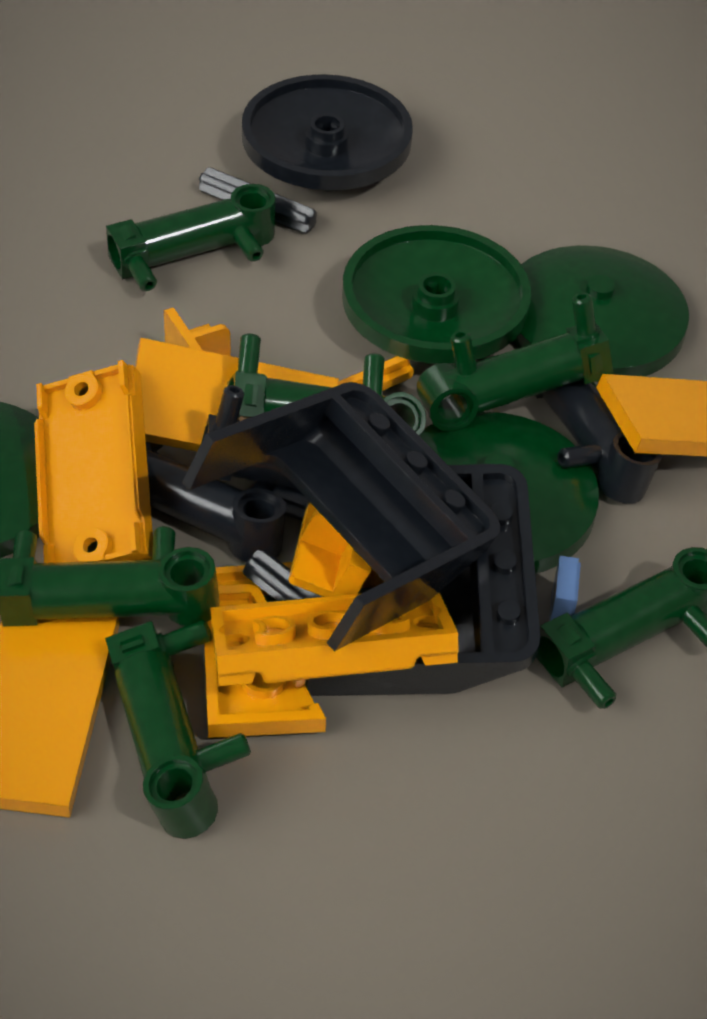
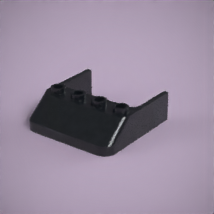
M353 382L335 386L207 433L182 481L188 490H192L262 462L270 463L281 470L318 512L351 545L355 552L378 574L384 583L355 597L327 641V644L334 652L431 600L483 555L500 532V523L495 513L386 401L371 388Z
M505 464L448 465L495 513L500 523V532L489 549L439 592L458 631V663L425 666L422 658L419 657L411 669L307 679L308 691L311 696L458 693L522 671L534 662L540 644V625L528 485L520 471Z

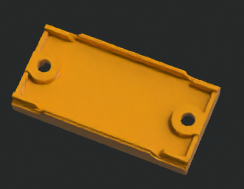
M120 360L117 365L96 371L90 370L69 376L67 379L46 385L42 383L36 384L39 419H36L34 428L39 537L44 544V563L152 560L153 531L141 373L134 365H127L123 360ZM98 542L94 551L87 552L90 544Z
M362 593L210 607L219 686L252 683L256 673L261 674L265 682L272 683L411 669L419 657L422 658L425 666L458 663V631L440 593L428 602L335 652L327 644V641L355 597Z

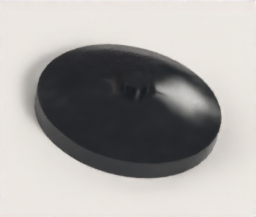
M327 74L304 75L279 81L257 93L249 101L242 115V143L252 162L270 176L303 188L347 190L371 185L396 172L407 160L411 150L413 124L405 106L395 96L379 86L347 76Z

